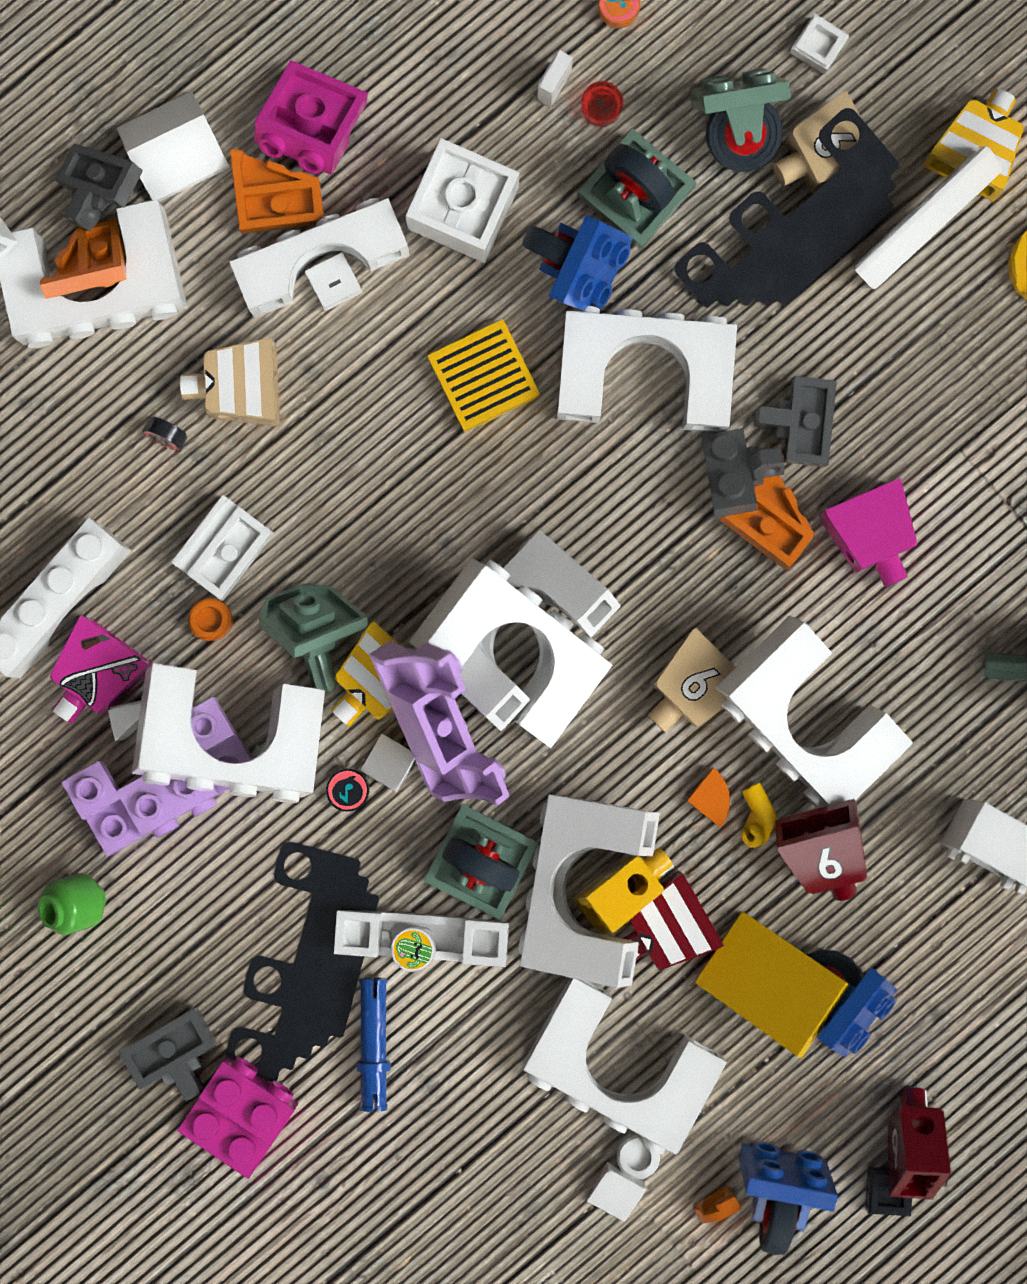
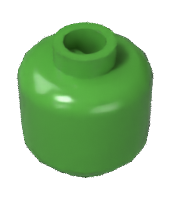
M79 873L48 883L38 901V913L42 923L47 928L62 936L70 935L94 927L100 922L106 904V895L103 888L90 876Z

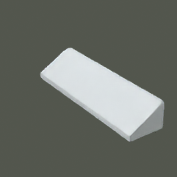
M980 146L853 265V269L872 289L878 288L1001 173L1002 166L988 146Z

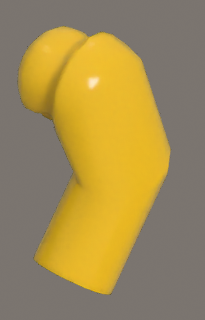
M758 782L741 791L751 810L741 832V838L745 845L752 848L763 846L767 843L777 819L775 809L761 783Z

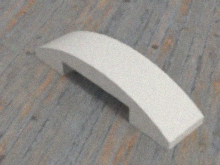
M337 910L334 954L365 957L392 956L391 946L396 935L408 927H421L427 930L435 940L436 953L433 960L459 961L462 964L506 967L508 922L420 913Z

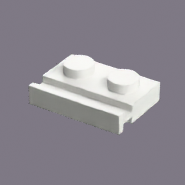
M222 495L171 563L223 601L274 533L226 496Z

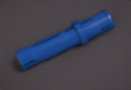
M370 978L359 979V984H361V1060L357 1061V1071L361 1072L360 1111L373 1112V1094L374 1108H377V1112L388 1109L386 1072L391 1070V1061L386 1060L387 978H374V995L373 980H370Z

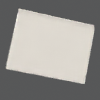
M192 91L117 127L130 160L143 170L140 179L152 200L158 199L160 202L230 168Z

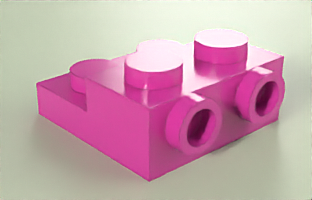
M290 60L255 120L254 142L259 144L260 149L272 158H280L283 154L297 160L299 166L307 173L317 175L323 171L332 175L349 145L350 133L367 104L368 93Z
M227 1056L177 1131L249 1179L299 1103L292 1099L294 1093L277 1081H272L269 1084L257 1076L258 1069L249 1061L241 1057H236L233 1060Z

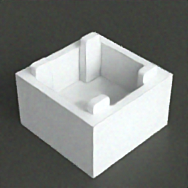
M440 138L407 211L406 221L408 230L485 263L519 189L520 172Z
M964 799L940 842L941 845L949 848L946 856L954 860L957 854H959L958 860L968 863L969 860L1001 877L1003 879L1000 884L1002 888L1010 890L1013 884L1015 885L1014 891L1023 895L1027 890V825L986 802Z

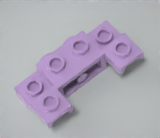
M392 641L387 642L369 654L429 793L443 802L456 799H480L499 805L509 798L510 795L504 783L506 774L503 767L495 758H488L476 752L467 724L462 718L454 699L466 690L460 676L462 666L456 655L450 650H444L428 642L413 650Z
M212 697L192 708L191 727L194 737L208 755L219 761L232 764L245 763L254 759L230 723L216 697ZM98 761L61 782L81 819L87 820L107 857L121 851L152 832L157 839L180 826L176 820L177 818L190 811L194 818L217 806L214 800L216 796L231 789V787L214 785L213 791L192 790L187 788V781L170 779L169 785H155L142 782L143 776L120 789L103 761Z

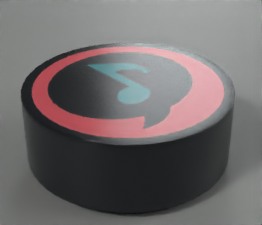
M149 417L142 430L153 441L175 451H181L188 438L182 429L158 417Z
M349 768L339 770L330 777L327 783V798L331 805L340 811L350 812L357 810L369 798V782L365 775L358 770Z

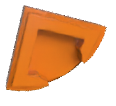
M712 767L686 801L721 828L729 812L730 795L725 780Z
M727 1185L696 1203L695 1207H693L702 1223L716 1222L742 1210L737 1197L731 1187Z

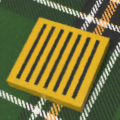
M504 319L427 355L464 433L540 397L535 382Z

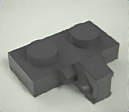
M74 143L55 178V181L64 188L73 191L72 200L63 216L77 227L91 232L101 217V211L108 206L107 202L125 207L143 170L132 161Z
M794 376L791 379L789 400L780 399L778 408L759 406V409L755 410L754 427L776 429L775 438L785 439L784 463L818 467L829 465L837 381Z
M743 428L702 435L715 518L757 511L754 487L764 484L763 478L784 475L781 449L773 448L758 451L757 446L747 448Z
M198 1007L123 1049L119 1054L139 1090L162 1078L167 1086L175 1082L184 1100L188 1101L202 1093L205 1089L196 1071L202 1067L198 1056L215 1047L218 1043Z

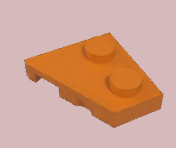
M238 149L230 150L241 234L313 226L320 219L324 218L321 184L318 177L301 171L293 172L287 170L284 165L269 160L265 162L247 156L244 151Z
M118 218L96 223L91 232L79 227L76 228L69 238V244L60 251L54 260L58 269L53 277L43 276L40 280V287L45 299L94 287H109L116 282L127 280L124 242Z
M779 475L763 478L764 484L754 487L757 511L720 517L719 520L787 571L815 534L806 517L799 512L798 501L791 488H786Z

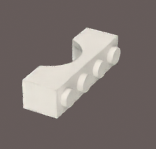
M378 198L366 200L355 207V212L342 217L339 214L326 216L316 223L317 227L302 233L300 230H292L279 236L277 243L263 249L261 246H252L237 254L238 259L230 261V265L253 317H259L293 303L294 286L299 273L310 261L319 256L343 252V254L358 259L370 271L410 256L407 242L389 198L379 201Z
M88 518L0 619V672L6 677L21 679L48 648L53 632L67 613L88 592L104 583L132 551L101 523Z

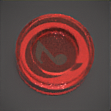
M599 81L586 88L582 95L581 112L588 123L596 127H608L620 118L623 109V96L614 84Z

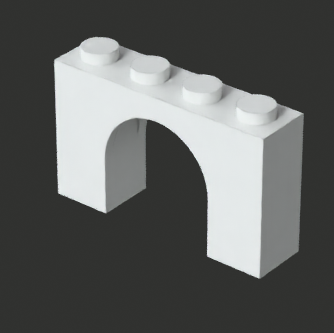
M158 199L116 209L126 251L127 280L120 281L113 291L94 301L76 302L62 296L45 299L40 287V280L43 276L51 277L43 238L33 228L12 232L18 243L0 259V282L12 337L22 345H28V348H42L53 344V338L67 335L71 339L86 338L94 335V329L111 326V329H125L136 325L137 319L150 316L154 320L169 319L178 314L177 310L187 308L166 211Z
M588 306L585 311L575 308L574 311H566L557 420L599 423L602 408L604 372L607 364L616 353L625 347L648 343L668 350L676 357L683 368L686 379L683 430L715 433L727 431L730 427L737 325L727 324L726 318L718 316H705L699 322L684 320L685 316L678 313H661L659 318L642 317L641 311L632 309L618 310L617 315L600 314V309Z
M540 530L532 539L525 541L520 546L517 554L503 568L510 574L506 582L518 590L521 585H524L542 599L540 604H547L558 608L590 637L621 607L602 583ZM498 626L481 640L463 664L460 676L466 688L461 694L502 731L531 699L498 668L495 662L493 644L495 635L500 627Z
M471 558L409 643L419 648L428 642L444 650H450L456 655L461 666H463L481 640L496 627L513 622L528 624L534 631L539 643V662L533 677L523 689V692L531 701L513 718V721L551 748L612 667V664L601 656L604 648L586 634L579 639L570 632L574 624L555 610H552L548 615L538 606L542 599L524 585H521L517 590L506 582L510 574L490 559L484 565Z
M789 615L716 687V690L725 698L720 705L735 721L740 723L744 719L753 728L748 734L750 738L766 753L772 749L780 757V760L776 763L777 767L793 782L799 778L806 785L807 789L803 794L816 808L851 799L856 800L913 742L887 713L869 705L832 741L816 747H803L796 744L789 732L787 723L789 702L800 684L832 652L805 622Z
M155 663L146 670L132 774L143 775L142 782L155 785H169L170 779L187 781L188 789L199 791H213L214 785L231 787L230 794L242 797H256L257 791L273 793V800L286 803H298L299 797H305L313 793L325 690L282 684L273 690L268 736L263 749L252 761L232 764L219 761L208 755L194 737L191 727V710L197 670Z
M548 795V801L543 805L540 814V824L543 827L541 844L538 845L533 857V867L536 870L534 886L529 890L526 899V910L529 912L527 928L522 933L519 941V953L522 955L520 967L615 988L632 985L639 942L594 933L579 924L567 904L566 882L575 862L582 855L594 849L600 848L637 856H653L660 813L568 796Z
M569 978L523 1062V1070L529 1073L527 1079L546 1091H550L553 1086L566 1093L565 1100L581 1111L588 1112L591 1107L605 1115L603 1122L621 1133H626L628 1128L643 1136L641 1143L649 1149L662 1155L665 1150L677 1155L727 1064L725 1058L720 1053L684 1035L665 1072L650 1088L635 1094H619L604 1088L592 1077L587 1068L586 1051L589 1041L609 1006L612 997L608 991L591 982Z

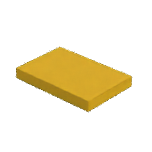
M742 911L723 939L724 946L715 951L695 983L795 1056L802 1059L850 987V984Z

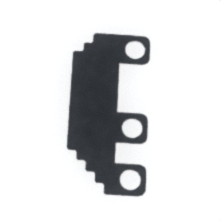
M851 108L842 109L819 132L820 142L842 168L789 217L785 218L769 198L759 191L751 193L730 213V224L752 248L732 269L705 242L696 244L676 263V275L704 307L709 308L716 300H720L724 306L728 307L738 299L744 306H748L755 299H759L764 305H768L771 301L777 299L783 306H787L894 209V204L888 199V194L895 189V183L892 181L891 175L899 168V162L855 110ZM843 121L854 123L859 130L857 144L848 150L837 148L833 144L831 137L834 127ZM753 204L764 206L769 213L768 225L760 232H750L742 224L744 210ZM697 255L709 257L714 264L712 277L702 283L693 281L687 273L689 261Z
M287 842L280 849L274 872L276 882L283 886L313 893L294 964L257 956L250 963L244 985V993L249 999L282 1007L275 1035L244 1027L236 1028L231 1034L225 1058L229 1056L235 1060V1048L241 1040L245 1038L257 1040L262 1046L263 1054L260 1061L254 1066L258 1069L256 1075L262 1079L277 1081L282 1068L294 1069L296 1058L308 1059L311 1057L312 1049L315 1045L324 1048L327 1046L330 1036L339 1038L344 1036L364 956L334 954L337 910L376 911L380 899L378 895L368 893V878L359 876L358 872L361 864L359 859L295 842ZM293 853H303L311 861V872L302 880L291 879L285 872V860ZM263 967H273L281 975V986L273 994H263L254 985V976Z

